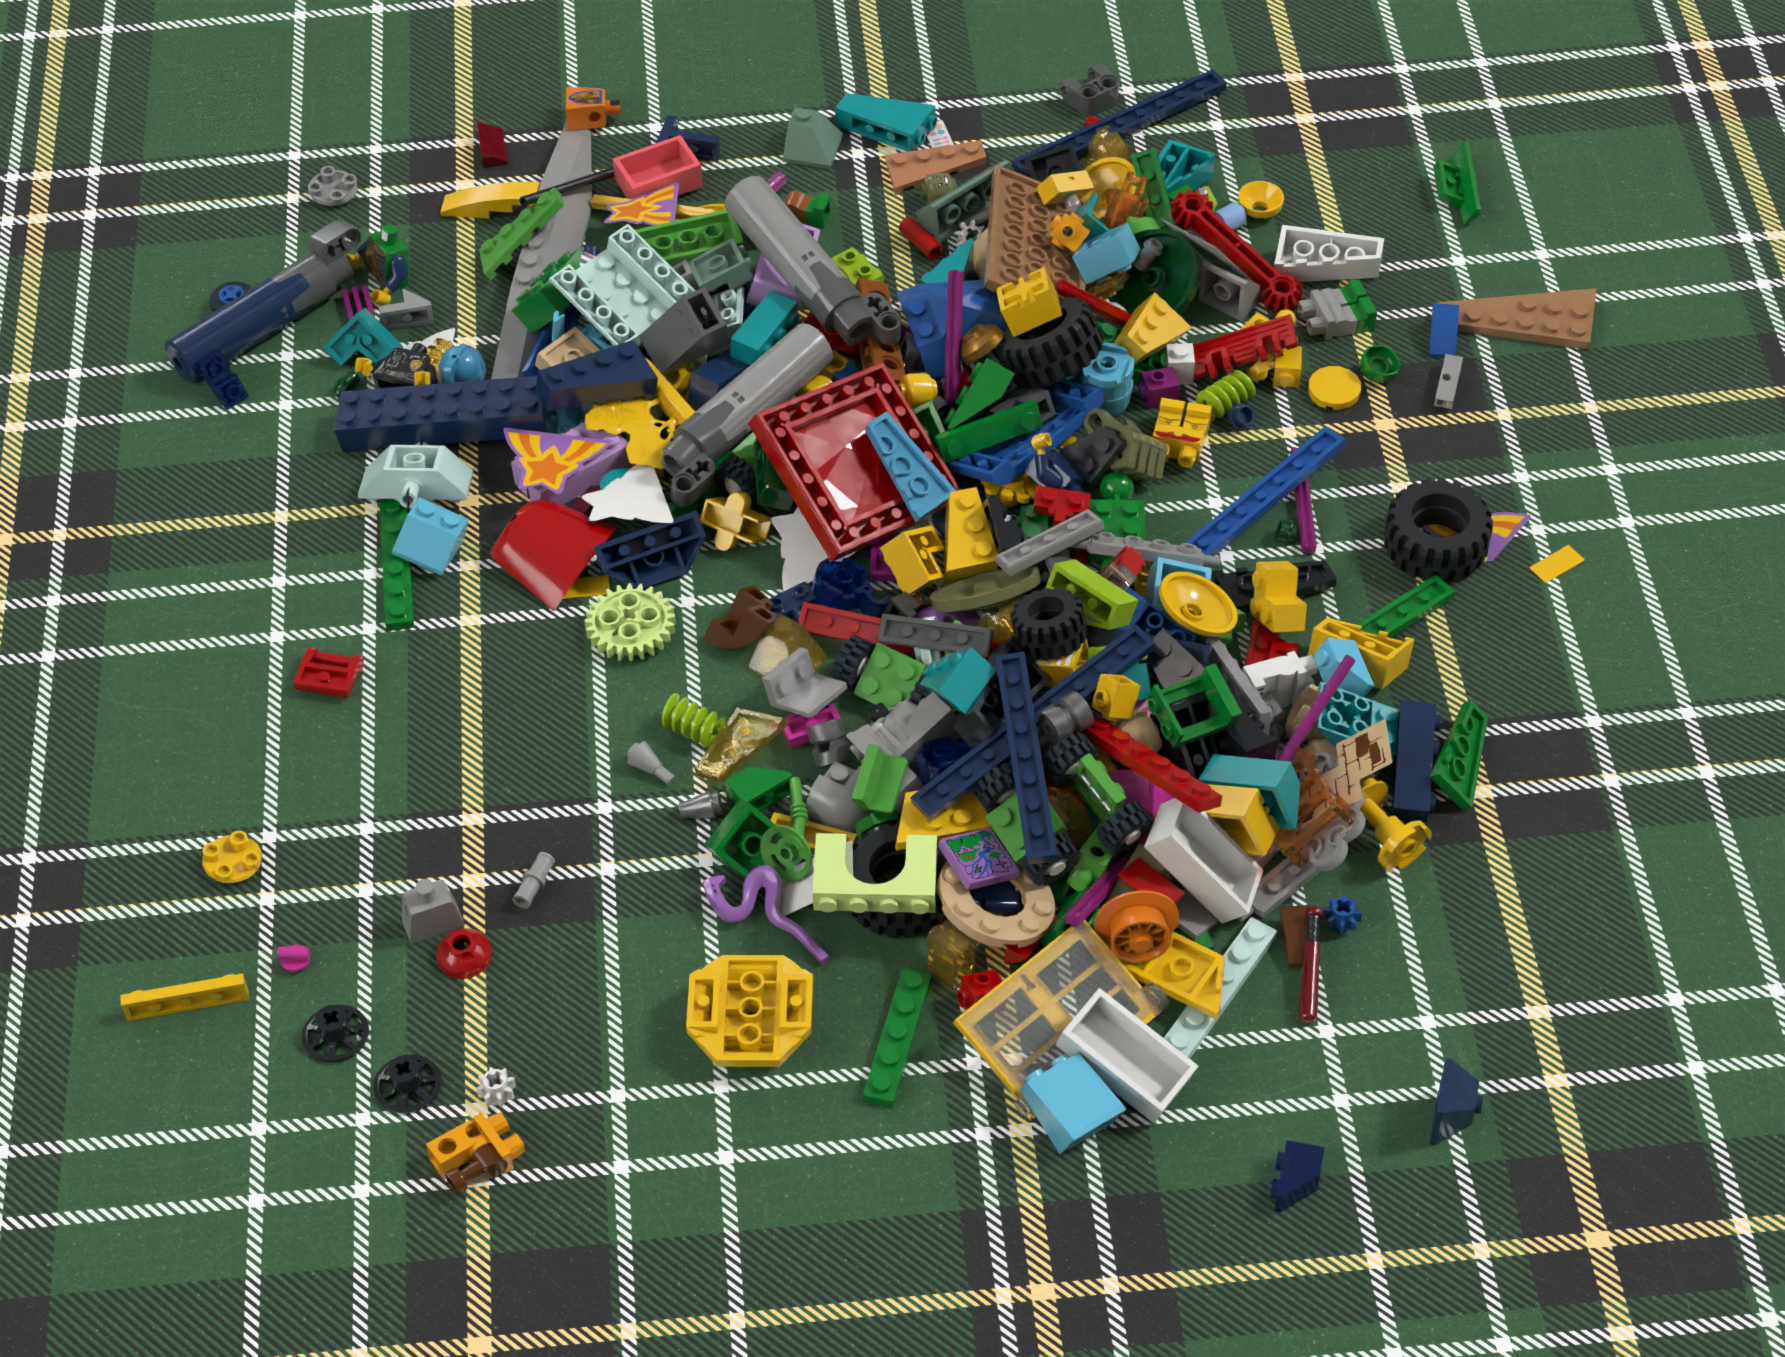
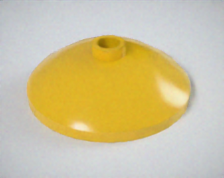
M1107 157L1085 168L1084 170L1087 171L1094 188L1082 199L1088 200L1094 192L1098 195L1092 213L1102 221L1103 225L1121 218L1132 207L1139 193V185L1133 165L1123 158Z
M1173 572L1168 574L1159 586L1161 603L1167 614L1184 629L1200 636L1219 637L1227 635L1235 627L1238 619L1236 607L1230 597L1212 581L1190 572Z

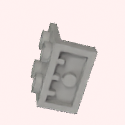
M803 648L797 649L762 677L771 706L808 718L817 715L820 710L831 701L837 699L847 689L846 682L815 673L809 652Z

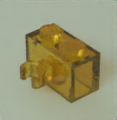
M949 919L941 925L934 926L927 936L928 971L954 992L960 987L962 976L975 973V948L981 942L961 932Z

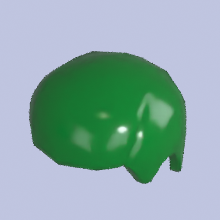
M1380 344L1369 346L1363 353L1360 361L1362 373L1375 383H1386L1392 380L1397 375L1401 366L1396 353L1390 347Z

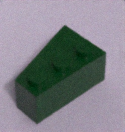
M756 438L753 447L757 505L789 510L794 499Z

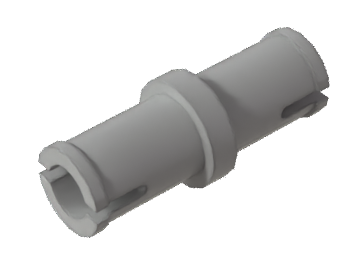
M539 852L530 870L525 871L523 874V882L512 898L517 906L524 909L529 908L538 890L543 889L546 883L545 878L555 863V859L550 854Z

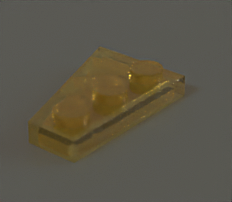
M737 708L694 768L697 776L722 782L787 727L785 718Z

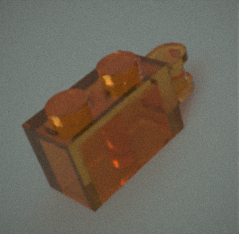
M1129 171L1122 189L1114 187L1113 192L1109 193L1106 200V207L1108 208L1105 217L1102 216L1100 222L1109 230L1127 223L1129 216L1143 217L1149 200L1142 196L1147 176L1142 175L1139 177L1134 175V172ZM1131 185L1136 186L1135 193L1129 192Z

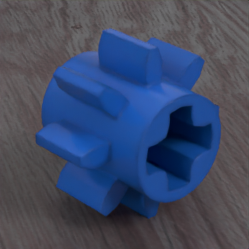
M1345 895L1335 900L1330 898L1329 906L1324 908L1323 918L1329 919L1327 928H1332L1340 934L1349 930L1355 931L1356 924L1361 921L1362 911L1356 910L1358 901H1352Z

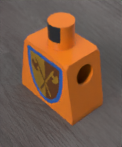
M566 87L567 131L605 127L606 115H621L620 100H606L604 89Z

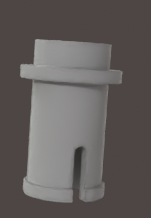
M1150 238V240L1144 242V248L1136 257V261L1133 262L1138 270L1144 272L1155 257L1161 255L1163 248L1161 242L1155 238Z

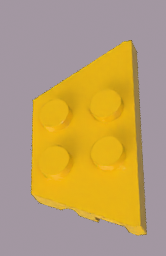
M917 791L906 792L895 848L896 851L906 849L907 835H937V843H939L942 838L991 828L993 833L995 831L985 817L989 813L986 812L976 795L971 791L931 822L911 803V796Z
M1173 932L1171 934L1170 947L1158 958L1142 963H1130L1120 960L1136 980L1216 1020L1219 1018L1225 967L1224 956Z

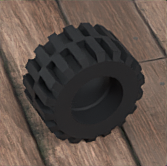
M1044 588L1041 591H1033L1030 595L1023 596L1021 601H1017L1014 609L1011 610V621L1015 638L1032 659H1043V661H1049L1054 658L1055 660L1060 659L1062 656L1073 654L1072 651L1078 650L1081 644L1086 641L1087 626L1082 602L1076 594H1072L1069 590L1062 591L1061 588Z

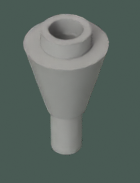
M646 741L640 744L635 743L628 750V765L656 775L667 785L673 783L676 776L662 766L663 764Z

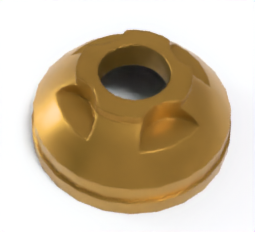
M982 323L973 326L961 338L963 340L961 356L965 363L975 362L989 353L1003 339L1004 332L996 325H984Z

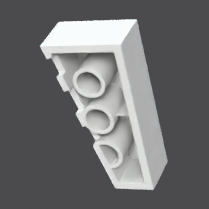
M1282 225L1274 268L1281 275L1288 271L1289 277L1297 276L1298 282L1378 278L1384 238Z

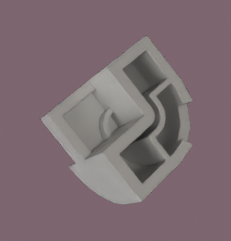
M835 761L824 776L819 774L806 802L808 821L852 833L856 832L853 824L870 813L875 812L860 809L851 798L861 766L854 770Z

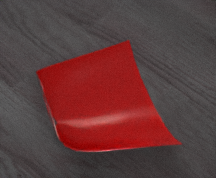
M533 499L512 516L490 550V555L504 570L537 596L552 611H555L572 584L596 554L593 546L604 543L619 527L602 520L590 521L589 515L551 500Z

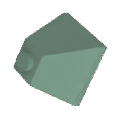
M795 107L788 123L783 162L831 169L841 144L843 133L819 111Z

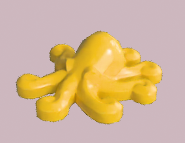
M1026 472L1016 477L1007 485L993 484L981 480V484L985 486V493L989 496L999 494L1000 501L1008 508H1013L1019 503H1029L1030 498L1034 500L1036 486H1040Z

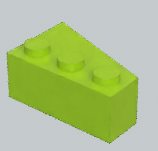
M1075 559L1054 563L1046 588L1049 589L1061 588L1062 591L1069 590L1072 594H1076L1082 602L1086 625L1108 630L1129 625L1139 601Z

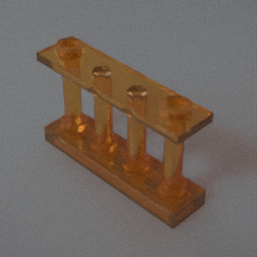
M1299 746L1295 752L1298 758L1292 762L1296 774L1304 767L1309 773L1299 781V797L1314 784L1317 785L1319 791L1298 808L1297 824L1325 800H1327L1330 807L1298 835H1292L1295 830L1279 828L1274 840L1282 853L1298 868H1301L1309 861L1302 851L1306 848L1304 844L1338 815L1349 826L1354 823L1348 813L1351 807L1340 795H1336L1315 763L1318 760L1317 756L1307 746L1304 749Z

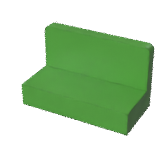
M868 744L851 797L860 809L893 814L908 767V760L903 757L886 755L879 745Z

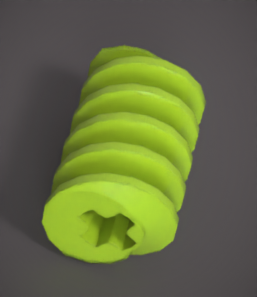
M1234 370L1229 375L1222 377L1221 380L1216 381L1213 385L1208 386L1205 390L1200 391L1196 396V403L1212 406L1211 422H1213L1215 417L1222 418L1225 413H1230L1234 405L1245 403L1248 398H1253L1256 395V389L1251 379L1245 373Z
M673 693L666 702L662 712L663 726L666 729H672L677 734L682 733L685 738H691L694 742L701 743L706 748L713 746L723 733L725 717L717 721V712L712 711L708 715V708L705 706L698 711V703L693 702L689 705L688 698L685 697L680 700L679 694Z

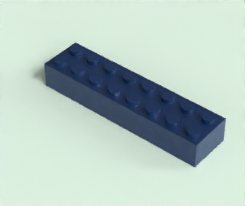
M537 376L342 391L334 432L343 452L386 449L390 445H415L418 442H421V445H423V442L428 445L500 440L506 439L504 428L549 433L552 410L547 411L535 392Z

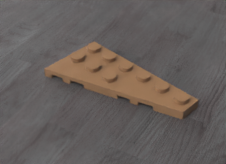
M1597 288L1436 303L1459 305V332L1589 350Z

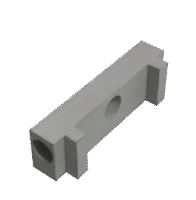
M1445 354L1434 406L1452 409L1463 357Z

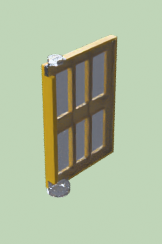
M1084 920L1079 926L1068 928L956 1018L953 1024L1017 1099L1014 1101V1105L1019 1113L1023 1116L1030 1115L1034 1119L1036 1115L1020 1091L1027 1082L1025 1077L1040 1068L1044 1073L1053 1067L1051 1065L1052 1061L1066 1054L1056 1046V1043L1065 1028L1099 988L1146 1025L1169 1006V1000L1164 991L1155 983L1149 982L1142 987L1087 921Z

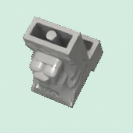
M934 692L925 699L923 698L918 706L909 700L899 701L889 715L881 717L871 727L867 724L846 735L853 744L849 749L861 764L868 744L879 745L886 755L903 757L908 760V767L895 805L897 816L902 814L905 793L918 791L924 787L918 775L923 773L961 738L960 734L953 727L957 717Z

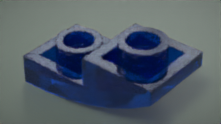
M216 350L195 363L209 388L226 410L249 397L238 375L232 373L220 351Z

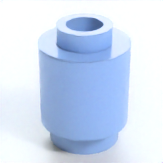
M1235 202L1214 212L1232 230L1243 226L1246 222L1247 214L1244 207Z

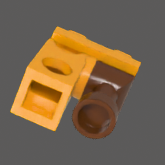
M481 1112L473 1117L474 1120L467 1121L426 1144L430 1162L443 1180H447L456 1195L468 1188V1181L481 1175L493 1179L497 1178L502 1172L508 1173L513 1170V1160L525 1152L524 1143L516 1133L503 1141L499 1137L510 1130L509 1124L501 1112L485 1118ZM470 1159L473 1161L461 1171L457 1168Z

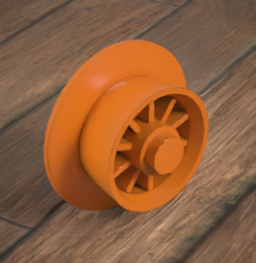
M1143 890L1129 891L1114 897L1099 909L1095 916L1094 929L1104 943L1111 947L1113 954L1118 959L1130 963L1148 962L1164 954L1170 947L1171 934L1179 922V912L1176 904L1164 894Z

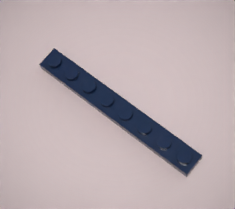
M1018 652L995 656L1027 864L1057 861V850L1025 653Z

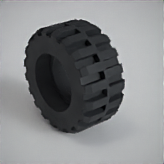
M1060 297L1058 299L1062 316L1013 337L1008 325L1006 326V329L1003 330L1004 337L997 347L1006 368L1015 373L1012 379L1016 384L1025 388H1040L1044 385L1046 387L1051 386L1055 382H1062L1067 380V377L1079 373V370L1089 366L1091 360L1097 358L1099 351L1102 350L1104 337L1088 303L1079 298L1066 297L1062 299Z
M1426 479L1422 480L1421 484L1415 482L1408 485L1407 490L1404 488L1396 494V497L1390 502L1387 511L1384 547L1387 549L1389 558L1395 561V565L1401 571L1405 569L1409 576L1416 578V576L1421 577L1422 581L1437 575L1446 583L1450 579L1454 582L1461 580L1463 575L1466 577L1471 575L1484 563L1493 529L1492 513L1487 505L1485 506L1486 502L1480 495L1476 496L1473 489L1469 487L1464 488L1461 486V483L1453 481V483L1446 482V479H1438L1437 481ZM1429 524L1442 525L1454 530L1457 535L1436 537L1421 531L1418 527Z
M896 822L895 826H889L888 824L880 825L879 830L876 831L871 829L864 833V839L858 838L852 844L854 878L864 883L877 884L875 880L882 874L904 868L906 849L896 851L895 848L900 822ZM937 843L936 883L944 864L947 862V859L938 847L939 843ZM937 894L935 913H884L872 911L855 913L850 911L853 917H857L858 923L863 927L867 928L870 926L871 932L878 935L886 933L889 938H897V935H905V938H912L915 933L919 932L923 935L931 931V926L936 928L944 922V916L946 917L942 911L943 903Z

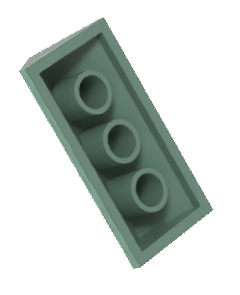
M1008 160L987 168L917 210L915 214L923 228L941 243L954 235V232L961 230L959 225L961 222L969 226L971 217L990 207L991 182L994 168L996 165L1010 170V162Z

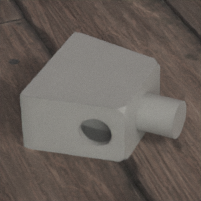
M422 879L416 884V888L403 893L402 922L410 944L465 926L457 902L444 880L432 882L429 879Z

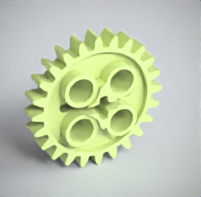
M628 583L625 590L620 585H617V592L613 593L607 589V596L598 595V603L591 602V610L586 611L585 628L587 638L591 640V646H597L598 653L607 651V658L617 654L618 661H621L624 655L628 656L630 661H633L634 655H638L643 660L644 653L646 652L654 656V648L663 650V641L670 642V634L675 633L674 625H676L674 607L670 606L669 598L663 599L661 591L654 594L652 586L644 591L642 584H639L637 589H633L631 583Z

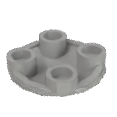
M332 166L321 168V173L312 178L308 185V192L311 198L317 203L326 206H338L347 203L355 196L358 190L355 175L335 170Z

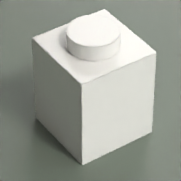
M1193 343L1166 344L1165 368L1173 367L1180 385L1193 384L1195 367Z

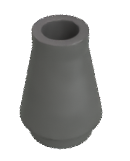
M709 790L689 800L679 802L682 820L688 818H717V815L723 814L719 792Z

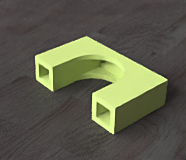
M816 833L812 891L814 910L823 912L853 911L855 913H863L865 911L884 913L913 912L916 914L935 913L937 835H907L906 861L901 873L886 883L868 884L854 878L846 868V834Z

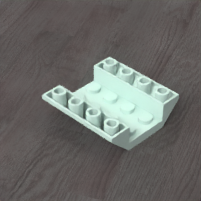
M629 224L609 236L607 249L575 270L569 264L549 278V281L614 346L633 340L639 349L643 347L639 335L680 298L695 291Z

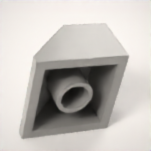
M1205 260L1202 262L1199 301L1243 321L1259 304L1261 285L1218 264Z

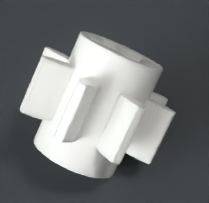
M971 220L968 227L964 222H961L959 224L961 230L954 232V235L958 236L959 240L956 246L963 245L967 241L966 236L968 232L971 231L974 233L972 239L975 242L982 234L981 231L984 229V226H975V220Z
M491 1067L484 1076L479 1075L478 1078L481 1086L476 1089L479 1098L485 1097L486 1106L492 1104L503 1107V1104L508 1099H514L512 1089L516 1087L514 1077L508 1078L506 1068L499 1070Z

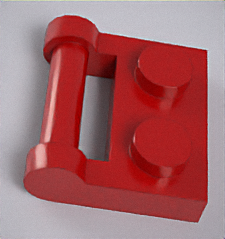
M308 647L293 681L294 689L349 698L358 673L363 669L364 657L355 654L350 657L318 652V649Z

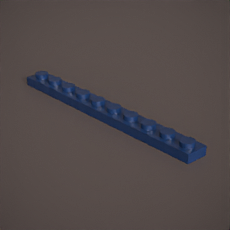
M1213 69L1016 158L1012 160V168L1017 173L1023 175L1022 168L1026 167L1024 158L1069 143L1073 144L1076 156L1079 158L1225 91L1227 82Z
M1135 624L1033 702L1038 739L1045 734L1038 721L1037 714L1039 711L1051 704L1058 706L1059 699L1072 691L1079 693L1087 702L1094 696L1100 674L1122 675L1155 649V642ZM1006 724L911 796V803L930 822L972 791L975 786L979 785L978 781L985 779L984 775L987 772L992 773L993 768L997 767L999 769L1001 764H1007L1011 761Z

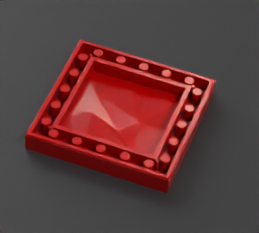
M883 362L759 412L748 423L831 562L932 518V514L946 509L947 502L919 522H915L864 430L868 423L886 411L956 491L961 490Z

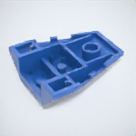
M984 280L963 281L962 336L973 326L982 323L984 325H996L1002 331L1005 330L1007 323L1000 311L997 293H993L985 288ZM948 282L918 284L896 292L919 349L925 371L935 381L945 378ZM961 356V362L965 364V361Z

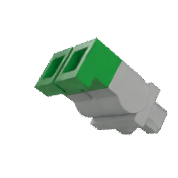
M1359 279L1349 280L1348 286L1341 288H1325L1320 291L1318 289L1312 290L1310 299L1299 301L1297 308L1300 318L1312 316V318L1307 319L1306 323L1310 336L1322 334L1325 341L1331 340L1333 336L1342 337L1374 331L1377 310L1369 296H1367Z

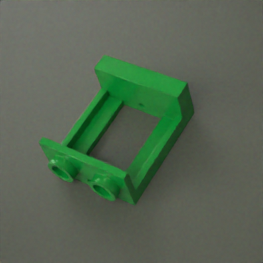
M1215 663L1206 666L1200 676L1162 690L1156 684L1147 697L1148 708L1153 715H1156L1161 724V732L1164 738L1170 741L1173 749L1236 725L1242 715L1241 709ZM1205 693L1217 716L1189 727L1181 728L1169 705Z

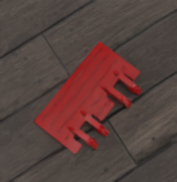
M1291 314L1194 344V372L1196 379L1207 376V373L1210 374L1211 379L1217 377V370L1222 368L1228 374L1233 372L1232 365L1236 364V366L1252 362L1258 360L1257 357H1260L1261 362L1268 361L1269 353L1275 352L1277 357L1284 356L1283 349L1289 350L1298 347Z

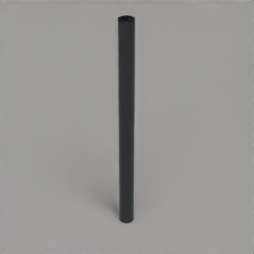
M614 167L522 196L519 199L520 204L527 206L536 203L540 195L544 192H549L552 188H556L561 194L613 178L615 177Z

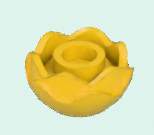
M1268 354V361L1261 362L1260 357H1257L1258 360L1248 363L1246 372L1251 381L1258 384L1259 380H1264L1267 377L1268 370L1274 368L1275 360L1271 354Z

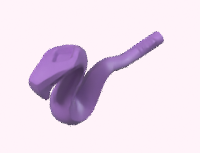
M760 865L746 876L743 884L742 902L738 907L729 905L721 893L720 889L726 883L724 875L714 876L703 881L704 891L710 905L726 923H736L745 919L754 907L758 890L764 887L766 889L765 910L770 922L776 927L794 935L821 965H824L830 959V956L801 925L781 913L780 903L784 883L779 874L770 865Z

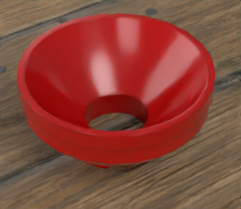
M461 928L449 932L441 939L437 946L436 957L440 969L446 975L456 979H468L479 975L487 968L491 961L492 951L487 938L481 932L471 928ZM460 939L470 941V946L465 950H456L453 947L454 943Z

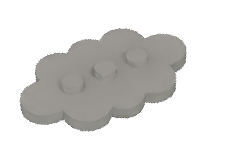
M1320 751L1312 754L1303 762L1300 768V786L1339 766L1338 762L1327 752ZM1361 790L1362 799L1301 830V824L1307 818L1305 816L1298 825V832H1296V829H1286L1292 832L1287 841L1288 852L1298 861L1310 860L1320 871L1327 872L1338 867L1347 855V843L1357 838L1365 826V816L1359 810L1364 802L1363 791ZM1306 793L1302 794V795L1299 797V801H1300V799H1301L1303 796L1306 795ZM1298 806L1299 812L1307 811V809H1300Z

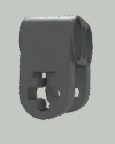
M1097 63L1088 68L1087 74L1090 81L1083 85L1073 77H1068L1058 84L1062 98L1083 116H1094L1115 106L1119 101V79L1102 63Z

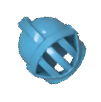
M464 343L449 348L444 352L438 365L442 383L484 380L486 374L485 363L479 351Z

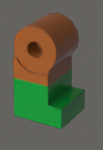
M791 191L784 201L786 206L802 224L824 228L831 215V195L821 193L819 198L807 196L799 191Z

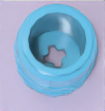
M1103 343L1102 350L1099 351L1097 358L1091 360L1089 366L1081 369V384L1102 388L1104 400L1100 409L1107 411L1112 417L1122 413L1129 405L1133 389V356L1131 358L1128 355V350L1125 347L1112 343Z

